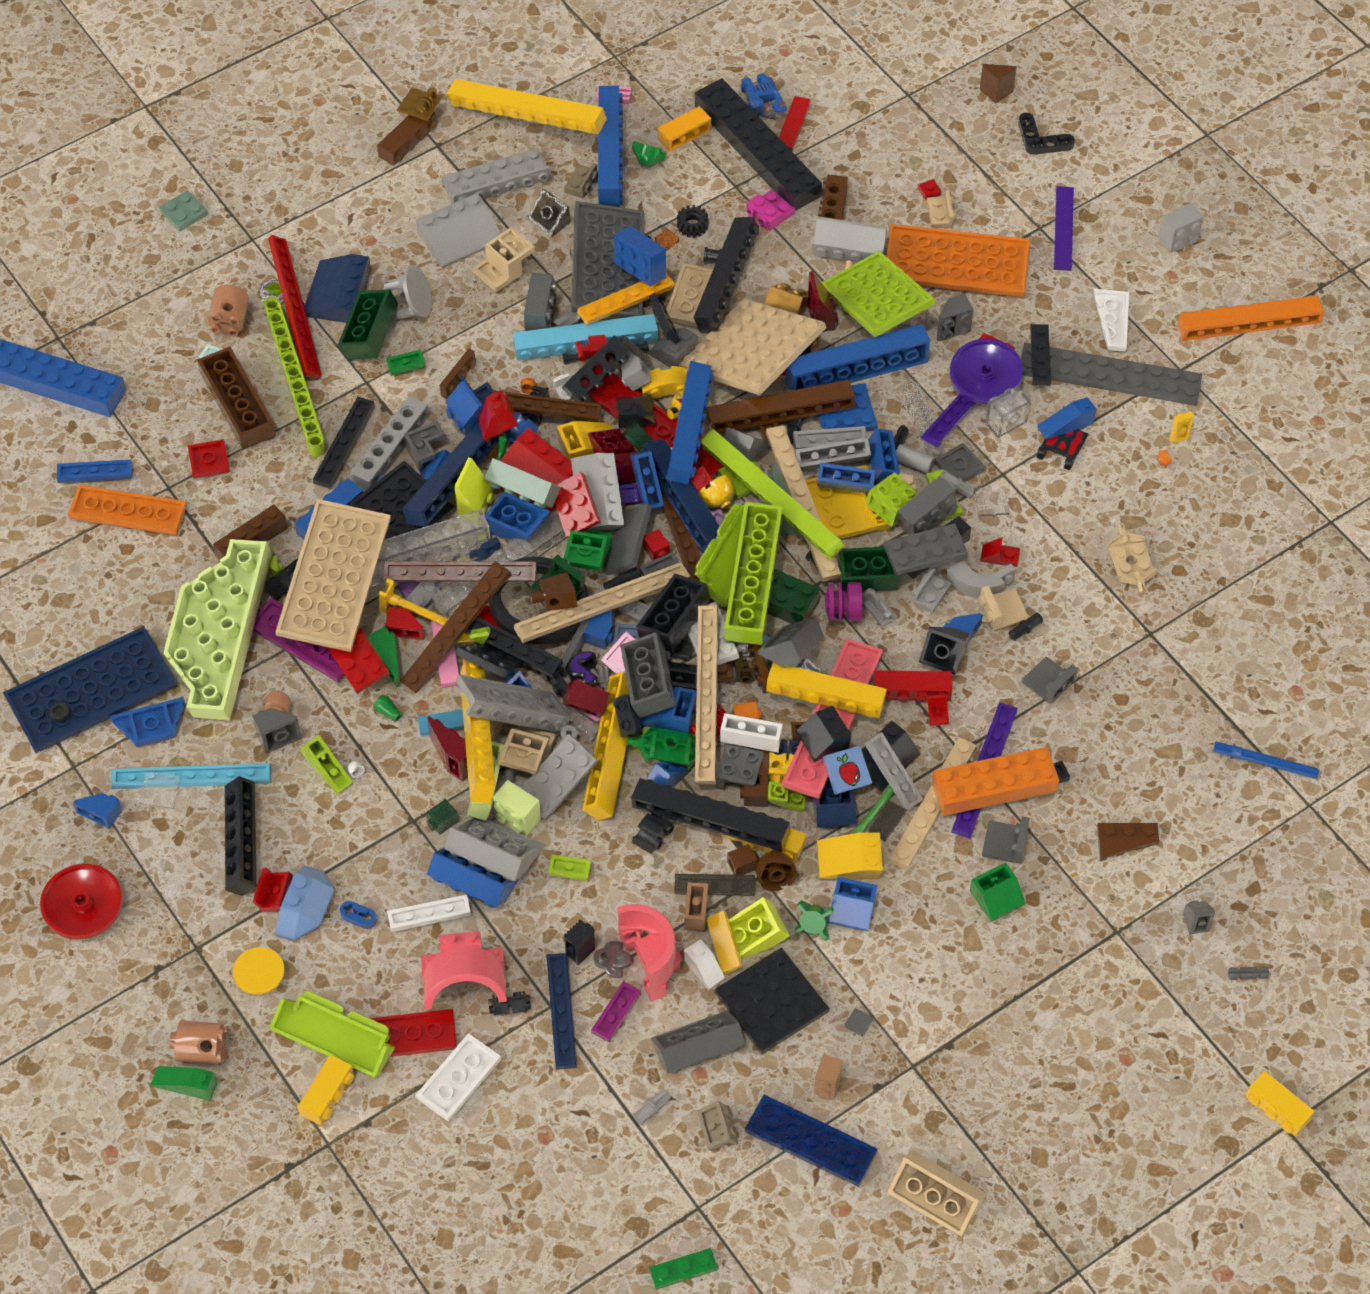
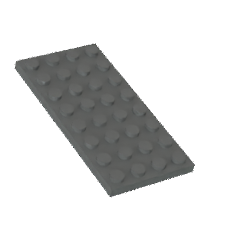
M575 201L571 312H577L578 308L641 282L640 279L615 264L614 234L629 226L644 234V211ZM643 302L608 317L627 318L642 316Z

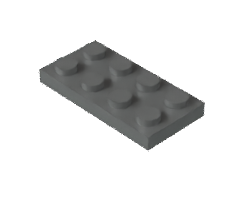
M955 523L885 541L883 545L896 576L968 557L967 549Z

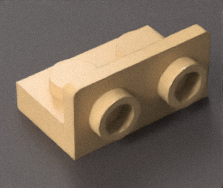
M945 190L944 197L927 198L931 228L952 227L953 220L956 219L955 210H952L953 197L949 195V190Z

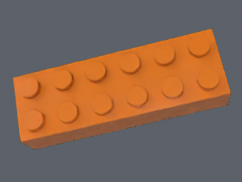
M1048 747L934 770L931 783L942 816L1057 792L1059 778Z

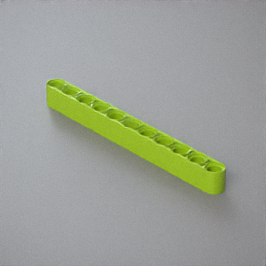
M269 297L264 301L265 313L310 455L320 457L325 453V444L280 301L275 297Z
M711 429L700 439V445L767 505L783 506L782 518L827 558L831 560L845 547L835 534L714 429Z

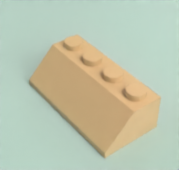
M913 1150L903 1158L887 1192L961 1237L978 1212L986 1195L984 1191Z

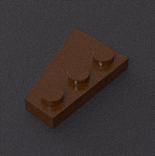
M1158 823L1097 824L1100 861L1114 855L1117 857L1123 855L1124 852L1137 851L1159 843Z

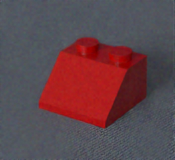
M503 389L493 392L490 396L486 397L479 423L485 441L518 425L513 405Z

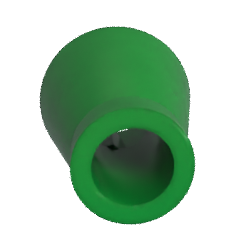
M382 694L373 704V707L376 708L375 711L392 719L394 722L402 716V712L398 710L389 696Z

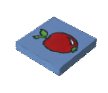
M860 746L823 757L835 795L872 784Z

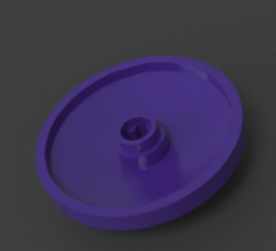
M978 339L971 341L957 350L950 363V380L954 389L963 398L974 403L995 404L1004 401L1012 396L1021 384L1023 366L1019 355L1012 347L998 340Z

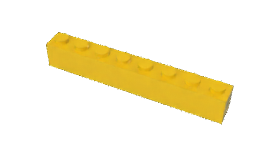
M624 671L609 676L606 692H609L610 695L604 714L601 716L593 754L598 762L590 770L582 808L584 812L598 821L613 816L628 737H621L613 699L629 694Z

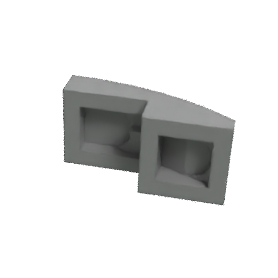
M636 600L617 609L639 623L650 606Z

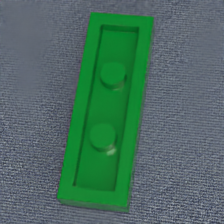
M711 1248L649 1267L655 1290L718 1270Z

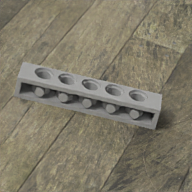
M411 396L401 403L399 410L391 416L387 426L383 427L377 439L372 441L368 451L364 452L358 464L352 467L350 472L352 482L360 488L367 490L377 482L381 474L385 475L406 447L404 434L420 428L429 416L427 403Z

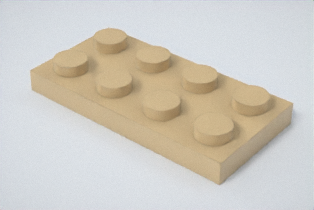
M686 263L682 264L667 307L672 322L697 327L693 317L713 269Z

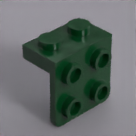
M556 555L552 560L551 569L532 585L531 590L533 592L539 591L538 582L540 580L567 572L577 596L583 591L586 578L581 571L573 568L568 560Z

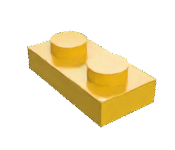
M1191 411L1180 413L1174 417L1169 438L1172 444L1189 439L1194 415Z

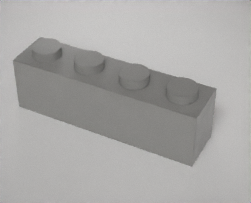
M868 437L796 449L794 452L802 472L819 469L820 463L846 465L869 461L871 457Z

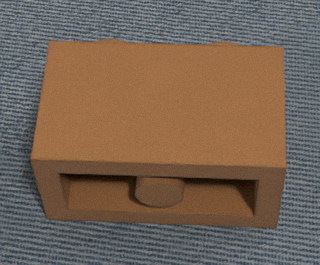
M688 882L684 930L705 931L708 884Z
M823 1054L815 1076L814 1093L823 1099L835 1098L842 1078L843 1060Z

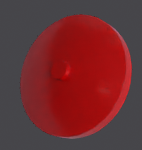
M76 864L57 872L45 885L40 898L41 913L48 927L56 934L69 939H87L103 933L116 921L123 905V894L116 877L107 869L94 864Z

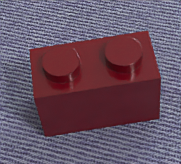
M576 679L568 683L562 705L600 717L604 714L610 693L606 692L605 688L594 685L592 687L587 685L586 681Z

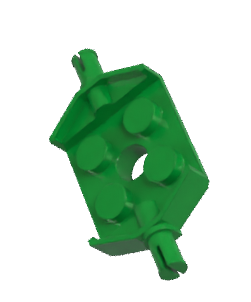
M650 727L639 739L627 738L626 745L640 748L646 763H648L649 759L682 764L687 765V771L695 764L696 737L694 734ZM672 742L675 744V746L671 747L668 746L666 743Z

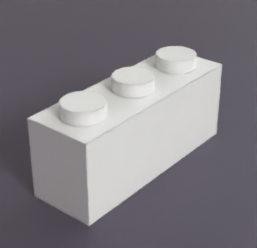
M724 713L720 731V742L779 752L783 724Z

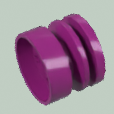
M828 582L825 593V611L828 616V622H834V614H837L838 622L842 621L843 614H847L848 622L862 621L861 582H848L846 591L842 590L841 582L837 583V591H834L833 582Z

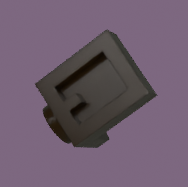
M738 652L739 658L735 659L736 682L748 683L755 681V668H747V659H743V652Z

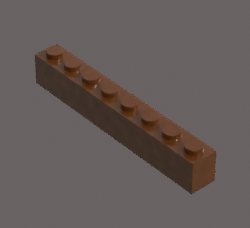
M850 380L838 381L707 407V417L710 429H714L720 434L725 433L727 427L741 430L855 408V395Z

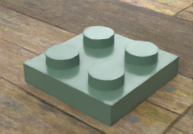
M188 190L159 207L160 212L179 232L208 215L207 209Z

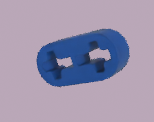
M346 901L340 907L341 917L346 922L363 929H371L377 923L376 913L370 908L352 901ZM353 909V913L349 912V914H346L345 910ZM371 916V920L368 919L364 922V918Z

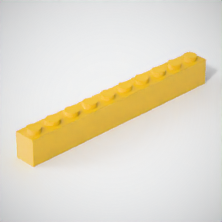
M455 79L446 93L451 105L455 107L459 106L470 110L474 109L485 113L489 112L587 133L599 134L607 120L603 107Z
M464 659L460 672L461 675L485 679L483 667ZM461 691L470 801L490 804L495 789L490 723L488 719L471 717L466 714L470 703Z

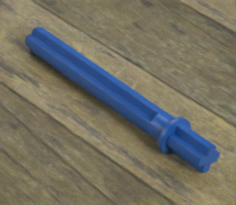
M1216 741L1213 752L1228 755L1230 759L1232 757L1311 778H1317L1319 774L1318 768L1235 746L1236 744L1232 746Z

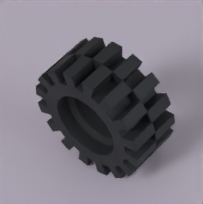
M689 205L686 206V209L684 207L681 208L677 215L679 233L682 232L683 236L687 234L689 238L690 235L696 238V235L700 237L701 233L705 234L708 229V213H705V209L701 210L700 206L695 208V205H692V208ZM691 219H694V220H697V221H699V222H697V223H688V222H686V221L691 220Z

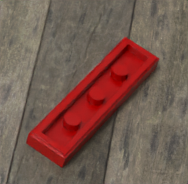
M794 96L779 138L791 151H793L811 104V99Z

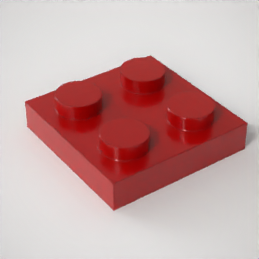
M224 439L188 445L193 479L230 472Z

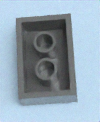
M531 273L524 310L525 331L552 328V321H550L554 317V307L552 306L557 301V293H555L556 282H553V274Z
M939 476L898 510L901 528L908 535H912L939 526L944 518L952 515L958 508L955 490Z

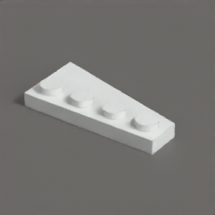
M1094 289L1093 295L1107 349L1126 352L1129 292Z

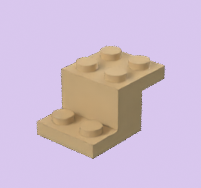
M510 227L485 244L486 259L473 267V273L492 290L498 292L523 274L522 260L535 251V246L513 227Z
M518 725L517 730L511 728L498 760L499 765L536 775L539 767L550 755L556 740V734Z

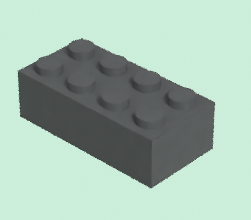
M655 632L621 644L630 702L639 718L676 706L665 646L658 634Z

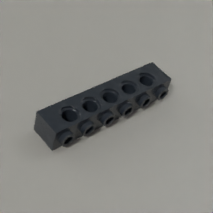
M238 776L224 786L225 891L242 896L256 887L255 782Z

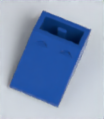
M673 687L676 706L639 718L641 726L689 733L696 710L697 690Z

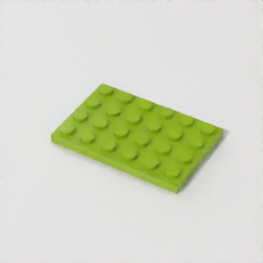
M880 251L821 282L829 291L830 297L874 337L883 334L936 304L934 297Z

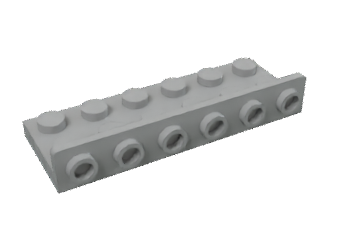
M539 148L441 176L442 183L452 204L476 193L482 199H486L552 179L551 167L546 165Z
M461 674L455 680L470 703L466 714L471 717L558 733L568 724L571 718L553 692Z

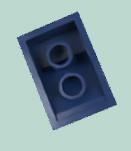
M828 778L820 798L812 797L817 828L857 824L856 801L853 790L835 795Z

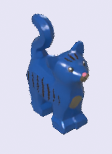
M764 73L757 75V82L760 83L758 85H754L749 77L741 79V92H746V98L749 102L748 106L755 113H760L762 117H765L764 102H771L773 100L775 101L772 104V108L775 112H786V106H779L783 99L778 93L771 77H767Z

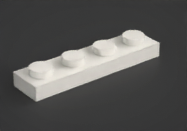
M467 895L387 911L391 932L471 916Z

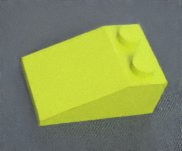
M469 457L455 484L458 519L479 525L483 516L487 513L488 505L493 502L494 493H492V486L489 485V481L484 479V474L473 459Z
M764 897L729 919L741 960L770 949L790 937L774 903Z

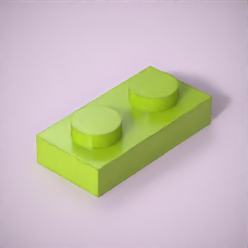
M552 854L548 876L588 881L591 860Z

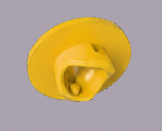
M256 947L245 951L237 958L233 966V978L236 985L243 992L251 995H263L273 991L281 983L285 972L281 957L275 951L265 947Z

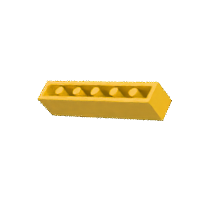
M774 662L767 679L766 688L767 692L773 694H780L829 707L834 706V708L851 713H859L879 719L885 703L887 690L789 665L783 667Z

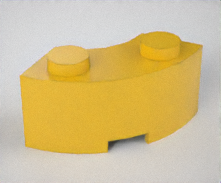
M671 366V369L660 370V368L651 370V381L642 386L643 394H651L652 398L656 400L662 396L676 395L684 390L688 369Z

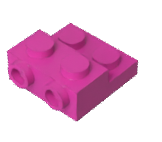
M770 190L763 196L758 194L746 202L747 214L750 217H754L762 227L769 231L795 214V208L773 190Z

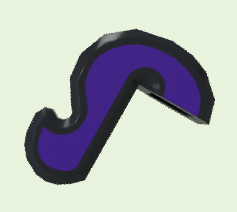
M583 651L571 658L567 665L570 681L581 679L586 681L589 686H599L596 684L598 676L590 671L597 665L594 652Z

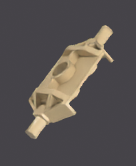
M1119 523L1117 524L1119 535L1108 543V550L1120 582L1138 586L1140 594H1146L1148 590L1145 582L1156 575L1157 569L1152 565L1144 542L1145 536L1127 532L1125 524ZM1127 560H1134V561L1136 562V564L1131 565V564L1127 563L1126 561H1127Z

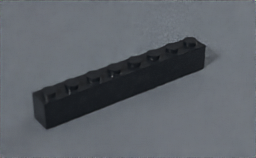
M735 217L693 317L699 330H718L721 322H723L724 314L729 307L735 287L739 283L740 275L744 270L746 260L749 258V253L759 233V225L754 217Z
M640 778L631 796L633 808L781 852L790 834V822L783 818H775L763 812L751 811L746 807L730 805L726 801L713 800L705 795H696L688 790H679L671 785H662L651 779L645 780Z

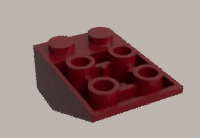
M620 428L589 432L588 436L594 454L614 453L618 483L636 481L630 454L638 452Z
M428 716L430 739L447 772L464 782L468 777L465 739L454 729L445 727L440 720Z

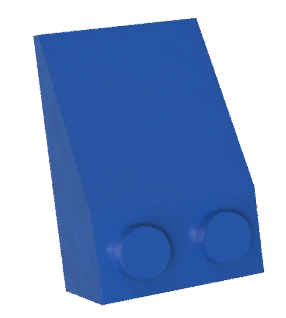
M504 492L483 516L487 532L501 538L529 539L550 515V511Z

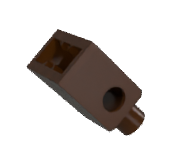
M567 572L540 580L538 582L539 591L530 593L531 603L543 602L547 611L577 607L576 591Z

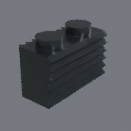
M578 920V923L573 925V928H570V931L564 934L565 953L577 965L595 950V930L588 922L584 923L582 920Z

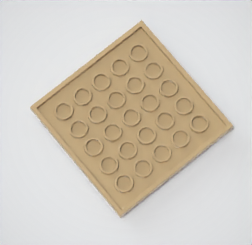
M744 298L723 319L718 330H712L695 346V349L689 355L684 357L679 367L688 369L690 361L711 365L710 373H713L712 380L761 395L826 329L825 322Z

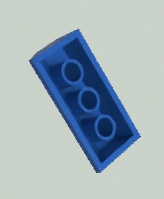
M444 848L433 854L427 875L433 877L434 881L444 882L450 885V888L453 890L463 891L469 897L480 899L490 907H499L505 903L519 879L516 881L506 880L502 875L489 872L481 865L471 864L467 859L461 856H454Z

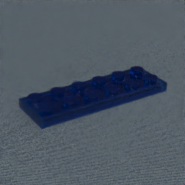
M763 1094L745 1127V1133L857 1187L861 1185L878 1152V1148Z

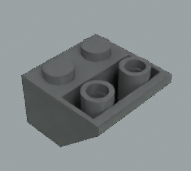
M965 294L948 298L939 315L937 341L948 340L952 337L971 332L973 307Z

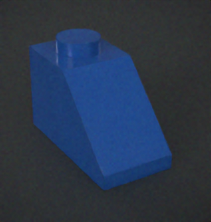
M976 613L953 617L943 627H954L970 633V641L982 624L983 614Z
M671 762L656 763L647 779L662 785L675 787L688 775L689 770L687 771L681 764Z
M100 793L77 799L73 802L77 814L109 829L122 812L120 800L114 795L108 796Z

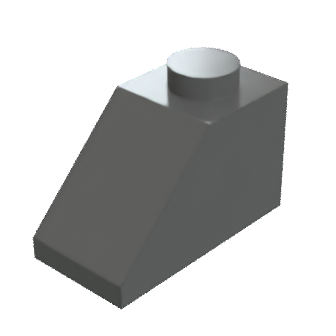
M1191 901L1185 905L1183 915L1189 935L1209 932L1215 911L1206 901Z

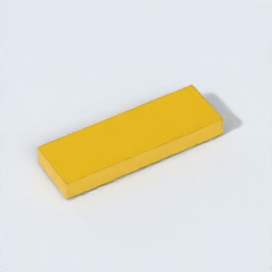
M723 910L706 918L722 973L726 975L743 967L727 913Z

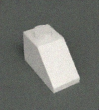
M701 939L684 950V961L708 991L725 980L713 953Z

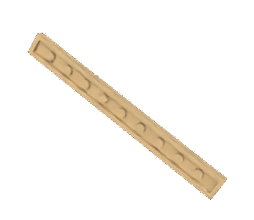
M784 425L766 429L768 441L789 495L821 522ZM807 540L822 582L840 578L841 572L835 556L830 560Z
M682 562L580 599L577 601L576 608L551 610L516 623L514 630L522 643L658 593L664 589L674 573L690 578V575Z
M717 605L698 606L696 785L716 784Z

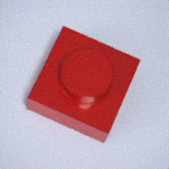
M934 179L918 184V190L925 201L927 198L941 196V189Z

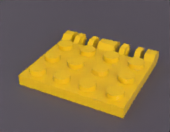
M866 465L860 466V467H856V468L869 469V467L866 466ZM818 477L805 480L821 523L839 539L876 530L885 531L891 528L889 524L865 504L868 493L817 486Z

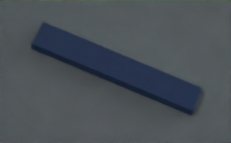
M567 953L547 954L556 1070L577 1068Z

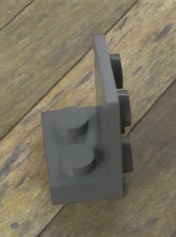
M1045 657L1022 679V683L1049 704H1052L1076 681L1078 668L1072 664L1067 669H1063L1050 658Z
M726 744L716 775V789L724 790L725 784H729V782L754 787L764 753Z
M1022 816L1021 824L1017 823L1016 825L989 820L982 856L1021 864L1030 818Z

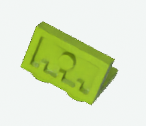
M893 473L869 490L865 504L893 527L898 522V510L915 497L918 492L899 475Z

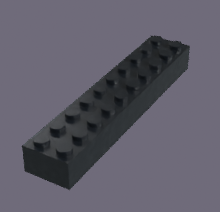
M723 78L695 92V107L700 106L711 118V125L774 192L795 208V211L821 197L822 182Z

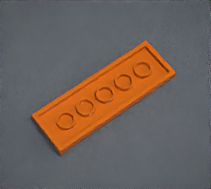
M78 485L68 517L75 520L177 535L187 504L186 501Z

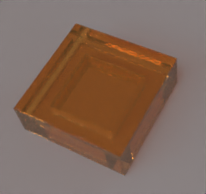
M666 228L655 237V242L668 251L679 242V237Z

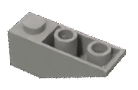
M629 351L626 354L628 358L620 366L622 371L621 379L625 386H629L634 391L650 382L651 376L650 369L643 361Z

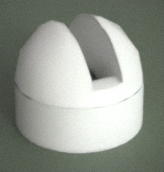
M352 761L348 765V772L353 778H359L364 774L365 767L359 761Z

